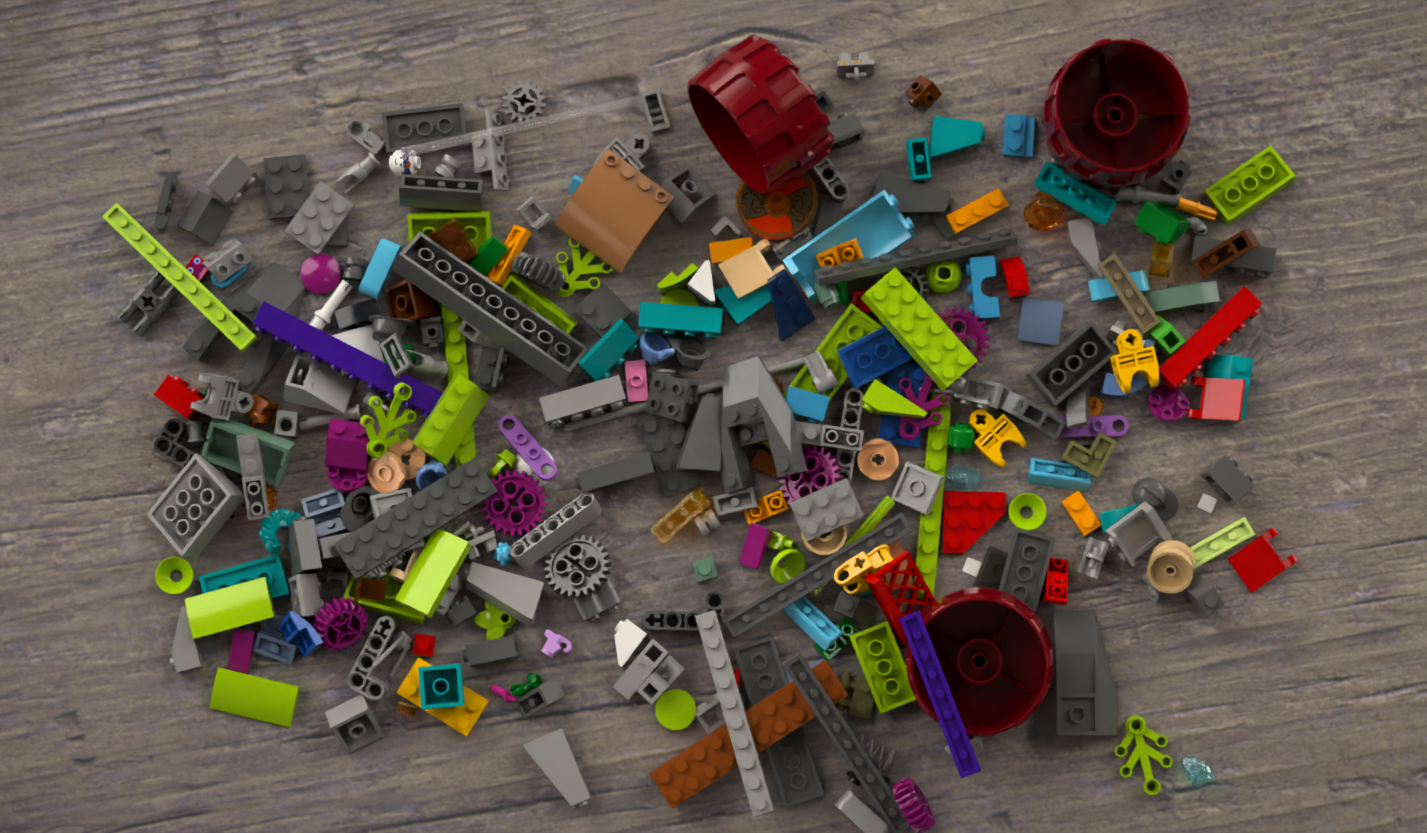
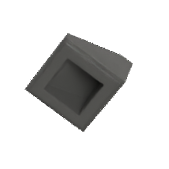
M816 88L814 90L818 96L816 103L819 109L826 113L834 105L824 90Z

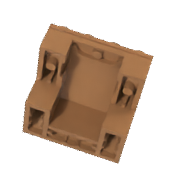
M607 149L570 198L555 226L616 271L622 273L644 245L648 234L669 209L674 196L614 152Z

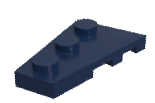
M785 269L767 280L771 302L775 311L774 316L778 326L779 340L781 342L815 320L814 315Z

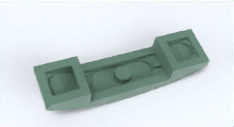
M1216 281L1173 287L1143 294L1155 313L1220 302Z

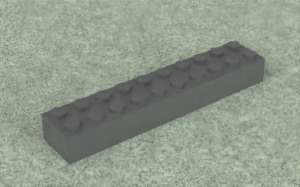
M420 231L399 253L392 267L393 271L561 387L579 366L578 362L589 350L588 347Z

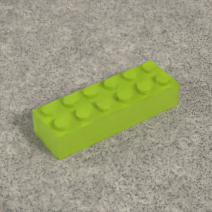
M896 267L861 297L864 303L942 391L978 361Z

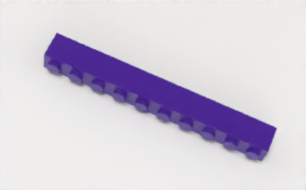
M263 301L252 323L256 326L254 330L266 335L268 332L274 335L273 339L283 345L285 342L292 344L291 349L301 354L304 351L311 354L310 358L318 363H322V361L329 363V368L338 373L341 370L347 372L348 378L359 382V380L366 382V387L375 392L378 389L386 392L384 396L391 400L395 396L393 392L395 385L401 382L406 383L411 387L412 395L408 400L403 401V406L413 411L415 408L423 411L421 415L428 418L443 392L407 374L402 373L401 378H396L388 364Z

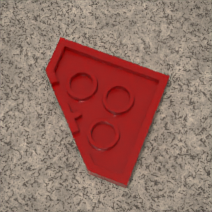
M943 491L942 553L963 554L1006 513V492Z

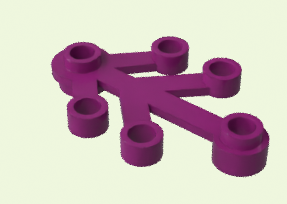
M925 371V380L917 399L911 388L910 379L902 378L900 380L899 388L904 391L907 400L924 411L940 405L946 406L950 402L949 395L941 393L937 398L925 403L933 380ZM907 381L909 383V386L907 388H903L901 386V382ZM941 396H945L947 398L946 403L940 402ZM934 412L929 418L918 421V418L899 416L901 420L899 433L903 439L913 440L919 435L921 429L932 424H940L942 415ZM933 415H938L940 421L934 422L932 420ZM906 427H912L913 432L911 434L906 433Z

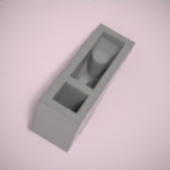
M182 606L171 652L172 658H170L171 667L173 670L176 669V673L204 667L198 640L193 639L186 606Z

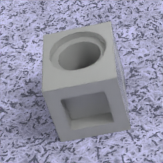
M277 410L274 434L292 441V438H298L301 414L294 411ZM286 421L292 422V428L289 431H283L282 425Z

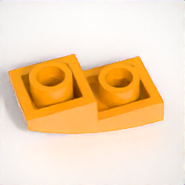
M753 237L710 242L709 248L712 263L724 262L753 247Z
M856 238L816 254L820 267L836 266L842 262H854L864 257Z
M781 490L757 499L758 507L742 511L748 526L751 523L759 522L789 509L785 498L782 497L783 493Z

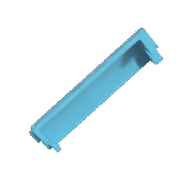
M884 189L783 259L793 277L798 281L814 305L820 302L814 290V285H816L814 270L821 268L816 254L856 238L864 255L863 258L879 257L881 254L892 253L916 236L912 230L915 227L909 217L906 219L896 207L899 202L893 194L889 196Z

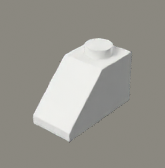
M628 619L625 622L621 620L614 629L616 631L614 637L618 665L621 667L625 665L647 635V633Z

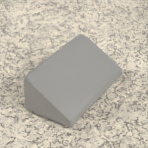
M753 487L713 496L717 517L758 507Z

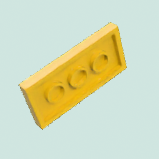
M418 657L396 693L421 708L418 667L432 665ZM464 686L466 706L427 709L425 711L463 735L468 736L489 703V700Z

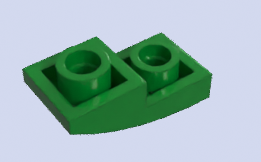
M492 236L479 247L477 255L467 261L466 264L485 276L503 257L508 247Z
M847 617L837 625L843 634L828 650H823L817 643L813 646L827 661L851 641L849 636L859 632Z

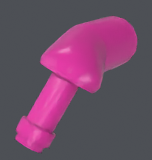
M491 686L490 691L500 695L506 702L516 701V697L512 696L503 687Z

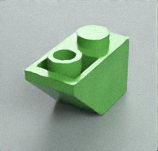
M1155 313L1161 322L1145 333L1151 340L1155 341L1154 344L1168 357L1186 341L1170 323Z

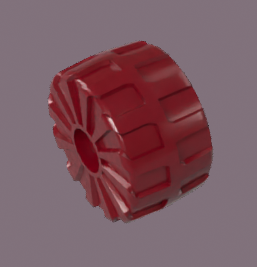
M750 36L721 53L688 82L687 91L691 106L699 123L721 157L749 187L760 194L769 195L794 179L801 177L826 157L831 151L830 148L834 145V136L827 128L831 124L827 114L821 111L816 103L818 96L809 84L803 83L798 76L799 69L788 57L781 55L779 48L769 40L762 39L759 36Z
M1107 38L1096 41L1089 48L1075 53L1062 65L1048 87L1042 109L1041 124L1045 128L1047 136L1046 147L1052 158L1057 157L1065 166L1067 175L1078 182L1082 179L1091 182L1098 189L1115 190L1121 186L1139 185L1158 174L1171 162L1179 151L1188 132L1191 116L1188 114V99L1190 97L1188 84L1186 81H1183L1180 73L1174 66L1175 62L1167 54L1160 53L1141 40L1133 38L1130 40H1111ZM1116 113L1119 120H1111L1109 114Z
M990 587L964 588L951 592L938 599L925 610L921 616L967 734L978 735L980 738L992 737L997 733L1014 727L1017 728L1027 721L1044 700L1052 681L1054 669L1051 640L1038 615L1019 598ZM908 643L906 650V673L910 688L922 710L939 723ZM982 655L986 661L983 665H977L974 663V657Z

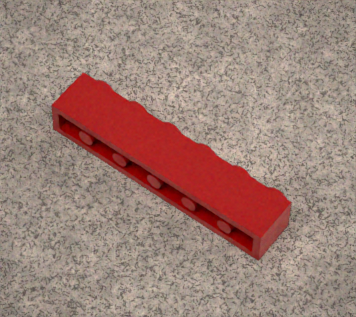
M1244 286L1159 367V379L1172 391L1177 387L1181 389L1188 382L1186 378L1191 373L1193 375L1197 374L1203 367L1201 364L1206 359L1210 361L1217 354L1215 350L1220 345L1225 347L1232 340L1230 336L1234 332L1238 334L1246 326L1244 322L1249 317L1253 320L1261 312L1259 308L1262 302Z

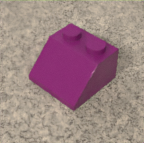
M330 419L325 466L366 472L369 459L367 444L370 440L366 429L359 422Z

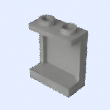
M1145 501L1105 530L1109 536L1107 541L1119 552L1117 556L1123 564H1129L1131 567L1136 565L1133 561L1135 558L1158 541L1162 540L1164 542L1173 539L1154 508Z

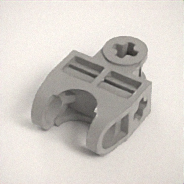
M635 134L623 144L616 137L602 150L592 165L593 168L605 151L609 149L642 173L646 169L640 160L650 151L649 140L643 134ZM638 142V143L641 144L642 142H644V143H643V147H644V148H643V149H641V148H637V149H636V143Z
M216 373L199 374L198 380L207 385L208 393L204 399L191 402L190 408L210 417L229 421L231 411L246 413L253 407V397L249 393L238 389L239 380Z

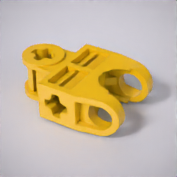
M1128 329L1119 334L1116 341L1119 354L1111 356L1110 360L1114 376L1121 391L1124 394L1131 392L1130 382H1132L1134 373H1140L1145 377V380L1148 379L1150 387L1158 386L1159 366L1154 346L1144 348L1141 335L1137 330ZM1126 338L1132 339L1133 342H1132V343H1130V342H1127V343H1126V340H1125V339H1126Z
M978 409L969 416V424L979 435L974 441V446L988 460L1000 468H1004L1007 465L1000 452L1003 442L1016 443L1022 449L1027 446L1018 428L1004 414L995 420L986 410ZM975 416H983L982 422L984 425L982 423L976 424L977 418ZM1004 424H1006V425L996 434V432H997ZM992 436V439L985 446H982Z
M880 545L868 554L862 551L835 570V581L840 586H843L846 593L852 596L869 590L870 588L864 576L869 572L874 575L893 560L889 552V546ZM847 571L849 573L848 578L840 581L839 575ZM853 583H858V586L855 590H848L849 585Z

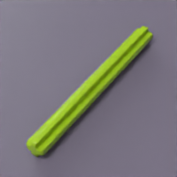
M885 496L842 548L872 531L894 506V500L889 496ZM827 583L813 590L812 593L818 595Z

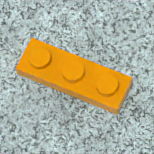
M998 188L946 215L945 218L956 235L1002 211L1009 204Z
M514 224L504 242L508 250L486 276L488 279L503 286L512 269L511 266L515 256L522 251L531 234L529 230Z

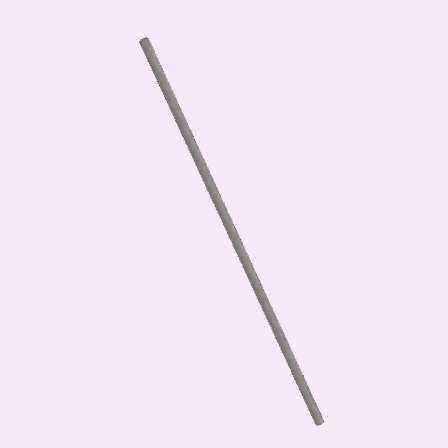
M803 358L767 367L770 374H776L804 366L805 362ZM723 380L699 386L697 395L722 389ZM647 401L564 424L565 431H573L644 411Z

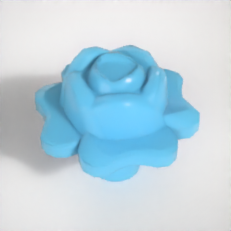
M507 542L498 543L496 552H493V558L500 561L501 566H510L513 560L510 554L511 546Z

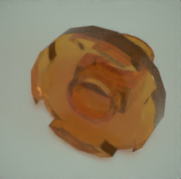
M1039 191L1036 193L1034 200L1024 208V222H1027L1029 228L1033 230L1049 231L1050 227L1055 225L1059 227L1064 222V207L1060 202L1054 200L1053 196Z

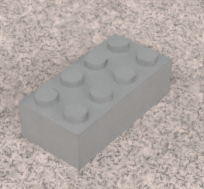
M619 375L539 398L548 426L552 425L553 428L564 425V421L572 420V422L583 420L584 415L592 414V416L603 414L604 410L612 408V411L624 408L623 404L627 403Z

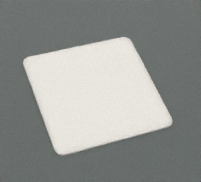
M1203 493L1197 507L1212 513L1217 499Z
M967 557L962 571L976 577L982 563Z

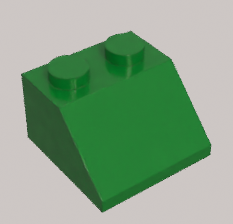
M1145 202L1134 224L1139 227L1138 230L1146 235L1150 233L1156 237L1155 241L1166 245L1174 244L1191 226L1192 222L1162 204Z

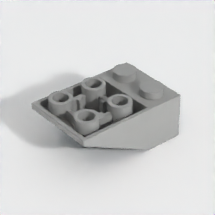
M296 355L284 385V401L344 415L355 383L323 363H318L309 357Z

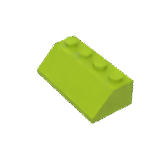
M455 374L411 444L447 466L490 395L462 375Z

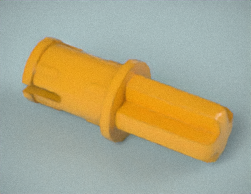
M1179 197L1177 210L1193 214V217L1199 216L1211 221L1216 219V209L1202 205L1200 201L1196 203Z

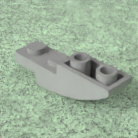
M795 421L800 443L854 451H861L864 430Z
M258 434L236 436L248 520L269 517V508Z

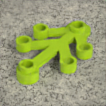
M571 237L569 238V246L572 249L574 270L569 276L566 266L568 261L567 253L561 251L556 255L559 270L566 276L564 282L569 284V289L563 290L560 288L559 292H557L562 297L571 296L575 290L588 288L595 290L600 287V280L597 277H591L588 281H576L580 275L602 272L609 274L613 270L611 267L609 271H605L603 269V266L607 264L605 262L598 265H589L596 256L590 251L581 260L579 248L581 244L572 245ZM559 255H565L566 260L562 262L559 261ZM592 280H596L598 282V285L596 287H592L590 285V282Z
M401 382L395 385L393 391L395 396L386 417L382 408L383 402L379 397L372 396L368 400V405L374 409L380 426L378 435L373 427L374 419L369 415H363L360 419V424L366 429L370 440L367 444V453L373 458L384 456L387 452V447L399 441H405L408 438V432L398 427L416 420L417 415L411 409H406L402 416L394 419L401 402L408 400L412 395V389L406 383ZM378 400V403L373 406V402ZM412 413V416L407 419L408 414ZM369 419V423L365 425V421ZM398 428L393 436L386 438L389 431ZM403 432V436L399 438V434Z
M1133 715L1126 721V735L1120 745L1114 748V753L1117 757H1124L1127 754V747L1135 738L1136 747L1126 764L1120 767L1119 774L1125 778L1130 777L1133 767L1140 758L1145 778L1143 790L1148 795H1156L1159 793L1161 785L1158 780L1153 778L1148 756L1157 760L1164 768L1171 767L1173 760L1170 756L1163 755L1145 744L1143 735L1153 740L1155 745L1161 748L1167 745L1168 740L1166 736L1158 735L1147 728L1143 717ZM1133 722L1139 723L1137 730L1132 728ZM1158 738H1164L1165 742L1163 745L1158 744ZM1119 747L1124 748V753L1122 755H1119L1117 753V749ZM1166 757L1170 760L1167 766L1162 762ZM1127 767L1129 769L1128 775L1122 773L1123 768ZM1149 783L1154 784V790H1148L1147 786Z

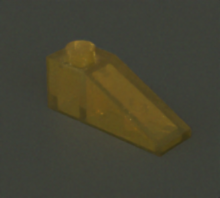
M1154 236L1148 275L1169 278L1174 244L1162 245L1155 241L1156 237Z
M699 487L688 494L653 525L650 531L663 545L708 508L713 501Z

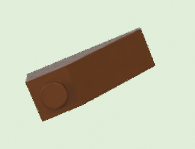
M1247 228L1194 259L1192 262L1203 279L1260 246V243L1251 228Z

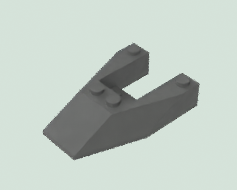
M275 262L220 301L257 336V339L250 345L256 350L235 378L239 380L238 388L249 393L251 396L257 392L290 344L285 342L283 345L273 339L274 335L268 332L264 335L254 330L256 326L252 323L263 301L298 318L307 289L301 280ZM206 317L193 331L182 348L203 362L223 333Z
M760 356L723 367L720 474L725 493L755 487L745 446L769 440L778 478L807 472L793 411Z

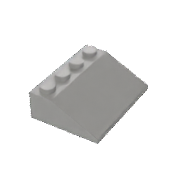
M195 453L147 513V516L182 557L197 558L242 503L245 496L231 480L203 457Z

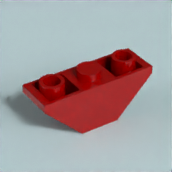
M1050 558L1043 585V603L1065 606L1067 605L1068 560Z

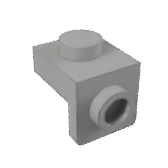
M533 196L517 208L518 212L536 231L546 227L549 223L548 220L551 219V216Z

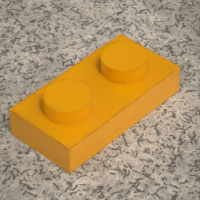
M1079 490L1061 501V504L1083 537L1101 526L1100 521Z

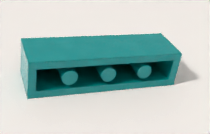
M640 302L638 328L642 329L643 333H655V330L663 331L665 335H675V332H683V336L695 337L696 334H704L705 338H716V335H721L723 308Z

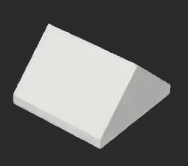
M705 260L689 281L688 290L709 306L714 307L715 295L710 261Z

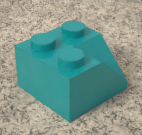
M462 664L418 667L422 710L466 706Z

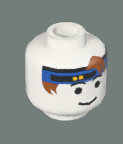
M396 150L389 158V167L396 176H401L402 174L415 175L417 169L421 167V159L413 150Z

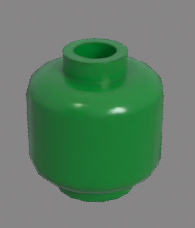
M955 422V425L949 428L947 443L951 448H954V452L966 453V450L974 447L976 431L969 423Z

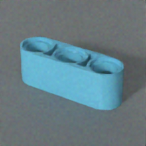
M384 238L380 240L360 283L358 292L376 300L379 299L402 246Z
M1146 270L1129 273L1141 293L1150 291ZM1105 277L1088 281L1092 302L1118 298Z

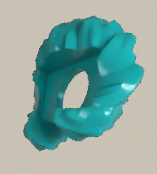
M288 508L275 509L270 512L269 517L262 519L260 524L261 530L259 531L265 549L269 553L278 554L281 550V543L276 536L277 529L282 526L289 529V525L295 521V518L304 516H300L299 513H295L293 510L289 511ZM289 540V542H288V545L286 546V548L288 549L289 553H290V540Z

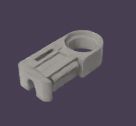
M354 120L348 124V135L373 155L377 156L381 152V148L385 147V139L382 141V138L372 132L361 121ZM354 125L362 127V133L358 136L351 133V128Z

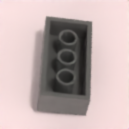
M1087 321L1025 375L1051 406H1056L1109 361L1111 356L1116 355L1118 351L1092 321Z

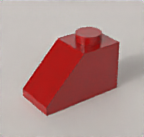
M1017 256L1000 260L1008 300L1029 296L1031 293L1021 257Z

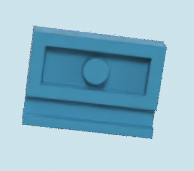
M1005 115L1002 156L1033 157L1035 116Z

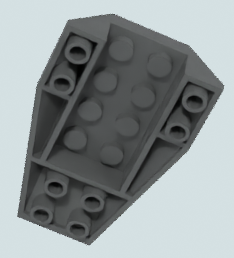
M1053 610L1048 629L1054 656L1053 676L1044 700L1033 713L1034 736L1118 735L1117 692L1095 610Z

